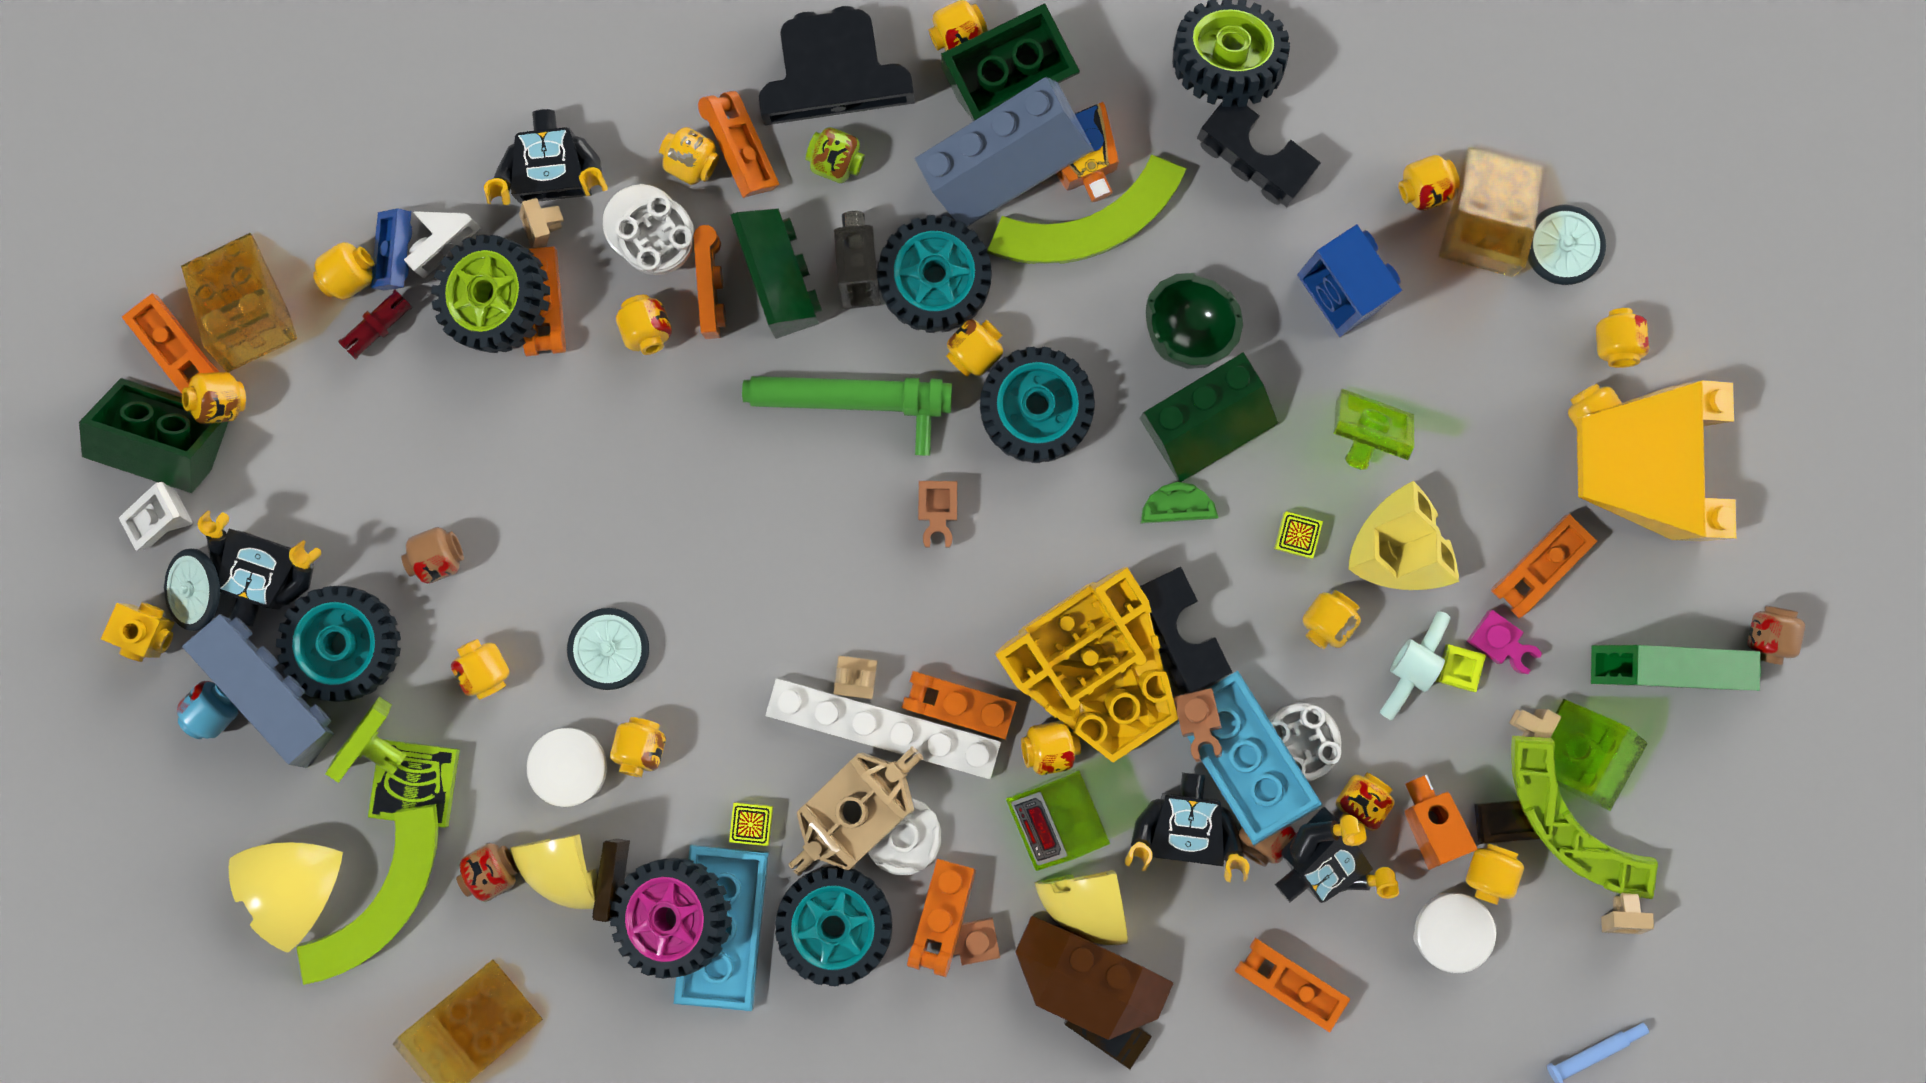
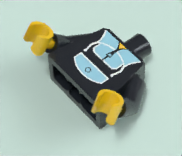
M540 109L532 112L534 131L519 132L515 135L514 144L508 146L494 178L488 180L484 185L487 204H491L493 198L501 196L503 205L511 203L510 190L512 196L521 204L523 201L535 198L539 202L592 196L591 188L595 185H600L603 192L608 189L602 175L600 157L584 138L575 136L570 128H557L555 111L550 109Z
M209 510L199 518L197 523L198 529L206 535L209 557L216 568L219 578L220 592L236 597L229 617L231 620L238 617L245 625L253 626L260 606L280 610L284 605L291 604L310 588L314 569L313 562L321 556L319 548L316 547L309 553H306L304 549L306 541L304 540L290 548L244 531L229 528L226 533L223 528L229 523V516L223 512L216 518V523L212 521Z
M1182 772L1180 795L1162 793L1161 798L1152 800L1137 818L1131 841L1132 847L1125 858V865L1128 867L1134 856L1141 858L1144 863L1142 871H1146L1152 857L1224 866L1225 860L1224 878L1227 882H1231L1232 869L1240 870L1244 875L1243 880L1245 882L1248 879L1250 868L1248 861L1243 858L1244 854L1239 831L1229 810L1221 807V802L1218 800L1203 798L1206 775Z
M1323 807L1307 824L1299 828L1294 838L1282 849L1281 855L1291 868V871L1280 879L1275 886L1289 903L1306 889L1320 903L1326 902L1338 893L1346 890L1369 891L1370 887L1376 886L1377 894L1382 898L1390 899L1399 895L1398 881H1396L1395 872L1391 868L1381 867L1376 870L1375 875L1370 874L1373 868L1358 846L1367 840L1365 826L1362 823H1358V819L1352 815H1345L1339 821L1331 812Z

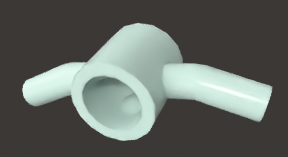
M1441 611L1436 613L1421 644L1409 639L1396 655L1390 672L1401 679L1380 710V713L1387 719L1393 720L1414 686L1426 692L1439 676L1445 659L1436 655L1434 651L1451 620L1447 613Z

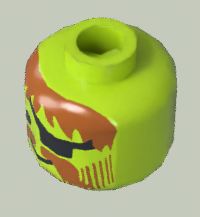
M827 127L821 133H814L809 143L805 160L810 162V170L814 174L842 184L848 180L851 174L858 176L865 159V154L859 152L860 141L858 138L835 128Z

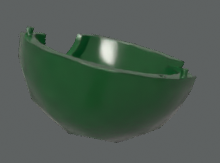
M1195 273L1175 274L1159 282L1148 296L1146 304L1148 332L1155 350L1165 361L1186 369L1206 368L1227 357L1239 343L1243 328L1240 305L1231 291L1228 292L1215 281L1197 276Z

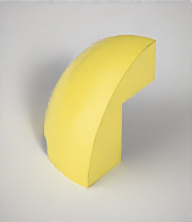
M1414 481L1399 488L1379 504L1361 527L1350 553L1349 570L1360 578L1380 586L1400 590H1427L1459 582L1458 567L1452 544L1449 539L1445 540L1441 536L1440 530L1436 526L1438 513L1426 494Z
M580 834L510 847L513 860L521 876L541 896L568 908H594L598 878L596 869L586 870Z
M287 842L252 847L232 856L229 859L230 888L235 902L243 901L253 917V921L250 923L251 928L269 944L284 952H290L307 935L325 907L338 876L343 852L315 844Z
M1114 870L1076 878L1071 874L1034 882L1044 908L1052 919L1066 931L1100 945H1123L1128 943L1123 904L1117 874Z

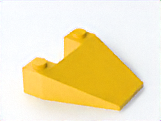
M1702 380L1670 386L1577 418L1578 497L1671 540L1714 541L1737 539L1736 499L1705 498L1704 426L1734 422L1733 383Z

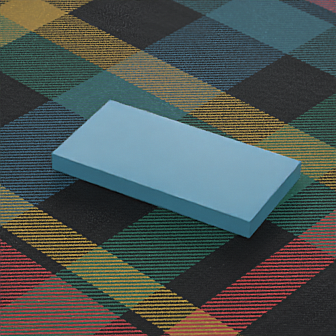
M1236 671L1210 687L1214 692L1222 729L1211 731V733L1222 747V756L1217 758L1214 748L1210 744L1203 745L1199 753L1201 761L1252 844L1256 846L1258 843L1285 829L1323 805L1244 679ZM1194 735L1187 737L1192 744L1195 739Z
M690 845L688 859L693 860L695 864H702L707 867L706 871L708 873H714L719 878L716 882L718 886L724 885L727 894L723 895L724 900L730 901L731 910L727 911V917H732V923L730 927L726 928V932L729 933L727 942L721 944L722 951L718 956L712 958L710 964L694 973L676 977L673 1004L743 1011L753 1010L769 852Z

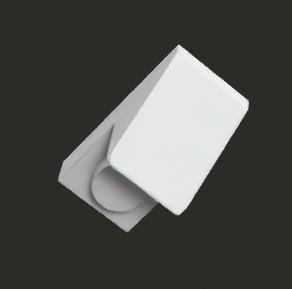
M413 212L431 231L432 235L429 238L424 237L415 242L409 250L410 254L404 261L413 271L425 279L441 264L440 262L444 256L449 257L452 254L450 249L455 245H463L462 241L472 237L481 227L465 213Z
M163 482L155 483L119 517L136 551L150 548L168 531L193 524L178 493Z

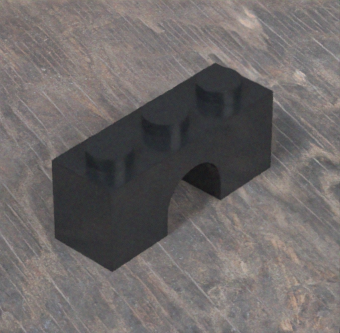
M1236 100L1232 101L1231 107H1222L1221 102L1202 126L1197 136V139L1201 141L1200 146L1210 156L1214 158H1219L1220 156L1231 164L1232 172L1246 182L1251 180L1261 187V193L1267 200L1273 204L1279 205L1281 203L1288 207L1317 170L1321 162L1291 139L1277 154L1263 155L1258 153L1251 146L1249 133L1260 115L1248 106L1238 107Z
M1182 567L1176 568L1140 586L1149 600L1151 608L1150 617L1156 630L1154 633L1158 636L1160 644L1159 653H1167L1173 665L1167 668L1177 689L1183 687L1186 693H1192L1233 673L1216 637L1207 639L1199 644H1192L1185 641L1178 633L1177 619L1179 614L1186 607L1198 602Z

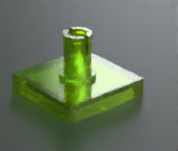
M1341 389L1336 400L1333 434L1354 441L1349 453L1345 457V461L1354 468L1366 470L1369 467V462L1375 449L1409 460L1414 449V414Z

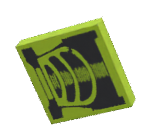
M382 739L407 755L401 765H398V769L393 775H390L388 771L377 764L375 765L368 818L395 821L394 812L396 810L436 804L438 827H449L460 749Z

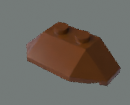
M1034 916L1030 917L1015 950L1037 1007L1107 1040L1157 1020L1174 983L1137 963Z

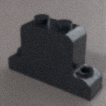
M852 6L837 7L832 10V13L817 15L815 12H801L796 14L793 19L786 21L780 31L786 77L784 80L767 83L759 93L760 112L764 125L915 103L910 72L901 64L881 65L878 62L872 20L865 11L854 9Z

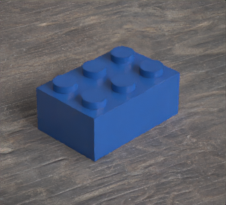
M1358 224L1319 248L1297 274L1339 338L1378 313L1402 291L1398 285L1401 283L1398 273L1389 263H1383L1376 252L1378 251V246L1375 239L1368 231L1364 230L1362 232Z

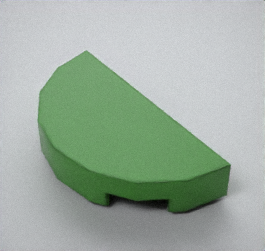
M1175 482L1162 486L1149 496L1142 508L1140 524L1218 519L1215 503L1210 500L1204 491L1198 489L1193 484Z

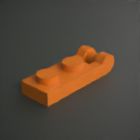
M736 91L722 93L719 98L714 95L700 98L698 103L699 113L703 119L708 120L742 197L745 198L772 191L780 185L740 95Z
M701 225L696 228L693 237L700 330L705 339L721 338L720 327H726L725 305L718 304L717 289H723L722 267L715 266V254L721 248V241L713 227Z
M554 246L531 248L529 250L534 253L533 256L538 258L543 264L540 269L547 273L549 280L543 283L550 287V295L543 296V300L549 302L548 311L541 310L539 313L540 316L545 318L541 326L533 325L537 333L532 338L523 337L525 341L523 345L526 357L537 356L539 351L552 350L553 354L565 353L566 340L557 249ZM550 326V335L538 336L537 327Z
M151 293L122 316L126 324L181 393L183 388L189 387L191 378L189 379L183 371L192 364L199 371L196 374L219 372L159 296Z
M1567 514L1507 575L1492 587L1491 592L1498 599L1504 598L1512 606L1510 610L1518 618H1521L1596 544L1597 540L1570 514ZM1521 580L1531 588L1524 596L1515 588Z
M912 671L909 681L913 683L909 697H904L901 708L1006 740L1017 702ZM927 688L939 691L935 705L923 702Z
M937 859L915 940L909 953L908 967L920 970L922 966L934 970L935 975L947 976L975 878L976 870L974 868ZM929 940L942 943L938 954L926 951Z
M1255 937L1249 946L1252 951L1245 962L1240 961L1235 972L1330 1033L1349 1003L1350 998ZM1265 958L1275 964L1267 977L1258 972Z

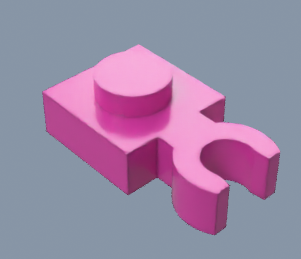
M1493 610L1487 611L1466 641L1497 664H1502L1506 657L1509 658L1513 670L1520 674H1529L1531 671L1521 662V657L1524 653L1527 652L1534 658H1540L1542 655L1537 647L1520 644L1518 640L1524 632Z

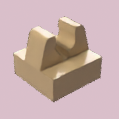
M537 198L522 202L519 216L531 248L547 246L550 232L561 229V222H564L559 206L541 208Z
M838 656L834 694L873 699L878 661Z
M1516 709L1509 724L1524 732L1522 736L1551 738L1561 716L1549 709H1536L1534 714Z
M1621 893L1620 896L1613 898V912L1601 917L1602 933L1641 935L1654 929L1653 913H1641L1638 894Z

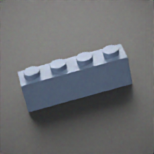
M1044 77L914 159L932 193L956 222L959 220L968 227L1091 153L1094 149L1059 83Z
M219 614L182 647L288 765L307 768L334 736V733L327 726L332 722L331 719L316 704L310 708L301 698L305 693L304 689L290 675L285 679L274 668L279 664L277 659L264 646L259 649L254 646L248 639L253 633L238 617L231 620Z

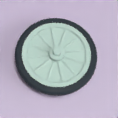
M1558 205L1548 208L1535 217L1527 230L1525 253L1528 262L1540 277L1551 283L1573 285L1583 282L1599 269L1604 260L1606 239L1603 229L1595 217L1582 208L1572 205Z
M193 548L184 549L173 557L167 568L164 581V595L168 611L173 620L183 629L189 631L203 629L214 618L220 598L219 578L213 562L205 553Z
M616 608L597 609L583 616L573 627L567 643L568 661L573 672L585 684L600 690L619 689L632 683L644 670L649 657L648 636L641 623L628 612Z

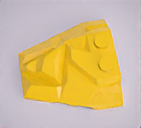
M1123 567L1110 573L1096 583L1091 582L1023 626L1018 631V635L1007 641L994 653L1019 690L1030 696L1044 707L1047 712L1055 718L1057 717L1071 728L1074 733L1113 763L1178 720L1167 672L1163 668L1159 653L1160 644L1158 636L1154 633L1150 617L1151 608L1149 600L1128 567Z

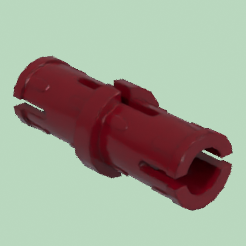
M396 289L371 313L366 311L362 315L364 319L338 341L355 360L378 337L382 336L384 338L389 334L387 329L409 309L413 308Z

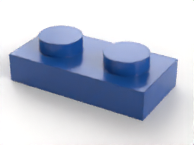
M396 208L378 212L373 256L374 266L372 267L373 279L370 288L383 291L404 288V281L409 272V266L404 259L407 257L408 243L412 237L411 211Z

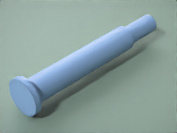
M1641 1023L1625 1032L1621 1031L1555 1066L1550 1063L1547 1065V1070L1555 1083H1563L1564 1079L1630 1046L1631 1042L1649 1034V1030L1644 1023Z

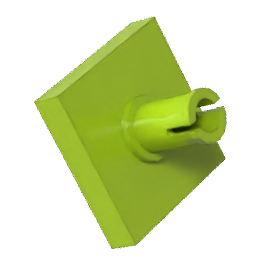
M380 696L376 699L332 759L325 775L339 783L357 757L361 758L362 755L388 771L390 775L395 773L398 765H401L407 754L402 753L377 736L379 733L377 730L387 718L392 704Z

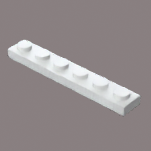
M778 678L775 680L765 715L902 755L913 746L918 750L916 754L920 753L923 756V761L991 779L1001 741Z

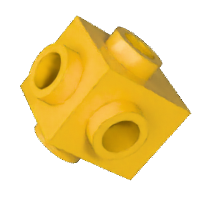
M141 602L139 607L133 604L116 603L101 640L120 647V655L135 661L142 662L144 657L160 658L161 653H164L169 648L173 640V632L171 630L175 622L162 617L163 609Z

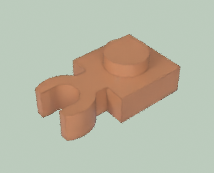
M919 481L918 520L930 521V526L923 534L925 548H930V538L937 532L945 536V548H950L952 545V533L946 527V521H957V481Z
M1210 688L1175 696L1174 701L1183 737L1194 735L1195 738L1191 744V754L1195 761H1201L1199 751L1205 744L1212 745L1215 756L1217 758L1221 757L1222 747L1211 733V731L1222 729L1213 689Z
M993 917L962 923L953 954H960L962 965L1000 958Z

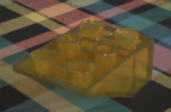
M1468 147L1459 179L1460 186L1455 193L1438 257L1513 277L1522 271L1526 266L1535 233L1543 167Z
M251 233L181 265L203 347L226 372H231L297 340L288 308Z
M492 959L399 1035L392 1045L424 1083H469L543 1019L494 959Z

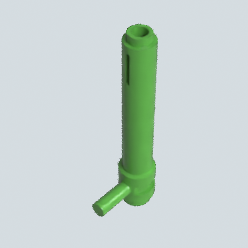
M751 376L750 380H743L742 400L743 402L750 403V406L903 412L904 416H916L915 455L929 456L931 450L932 417H941L942 413H951L952 383H943V379L931 378L930 382H920V378H905L904 381Z

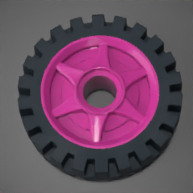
M668 858L644 864L636 868V872L630 873L624 879L626 883L619 886L615 893L619 898L612 901L611 910L616 911V915L610 917V926H616L617 933L612 934L614 943L620 942L622 947L618 951L622 957L629 956L628 964L633 968H642L641 973L647 976L656 975L655 978L664 979L694 973L710 964L712 958L720 954L723 949L720 947L721 944L727 942L729 937L726 928L731 926L732 917H727V911L731 910L730 901H725L723 895L727 894L724 885L718 886L716 882L719 878L714 873H708L706 871L707 867L702 864H695L693 860ZM669 908L676 915L674 927H671L666 920V912Z

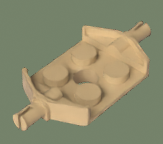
M911 746L896 762H888L866 753H858L797 811L805 845L802 847L804 850L788 863L791 869L796 868L793 872L800 876L814 861L818 860L845 870H851L856 867L855 864L908 814L913 813L915 810L906 776L923 759L920 753L916 754L918 750ZM848 801H855L861 807L862 815L856 823H850L844 818L843 807Z

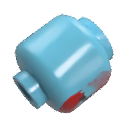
M201 681L178 703V724L192 738H216L237 717L238 708L214 682Z

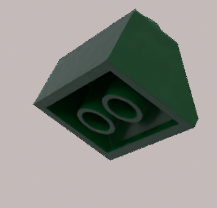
M1045 3L941 53V68L958 102L973 121L1044 77L1061 83L1080 73Z
M779 208L730 214L768 326L775 339L818 325L815 313L821 312L822 308L815 289L807 291L803 277L810 274L803 254L801 253L796 256L794 254L791 241L797 240V236L790 217L783 220Z
M1244 352L1144 411L1139 418L1178 482L1186 480L1278 424L1264 384Z
M120 378L79 421L81 453L83 458L193 493L212 470L228 422L199 423L194 419L191 411H185L181 397Z

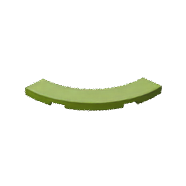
M1151 154L1144 170L1133 185L1116 201L1090 216L1056 224L1027 223L1001 216L987 253L1005 260L1026 264H1065L1103 254L1137 235L1164 209L1177 190L1187 169Z
M1512 736L1511 764L1516 793L1525 816L1545 846L1577 875L1601 885L1607 890L1620 894H1638L1639 898L1653 899L1658 861L1654 857L1626 853L1603 843L1587 832L1568 810L1561 797L1555 772V741L1552 738Z
M436 804L400 809L394 812L395 847L393 859L380 891L366 910L350 924L330 935L300 943L296 947L303 985L332 978L362 964L391 941L410 919L429 884L437 852L438 817Z

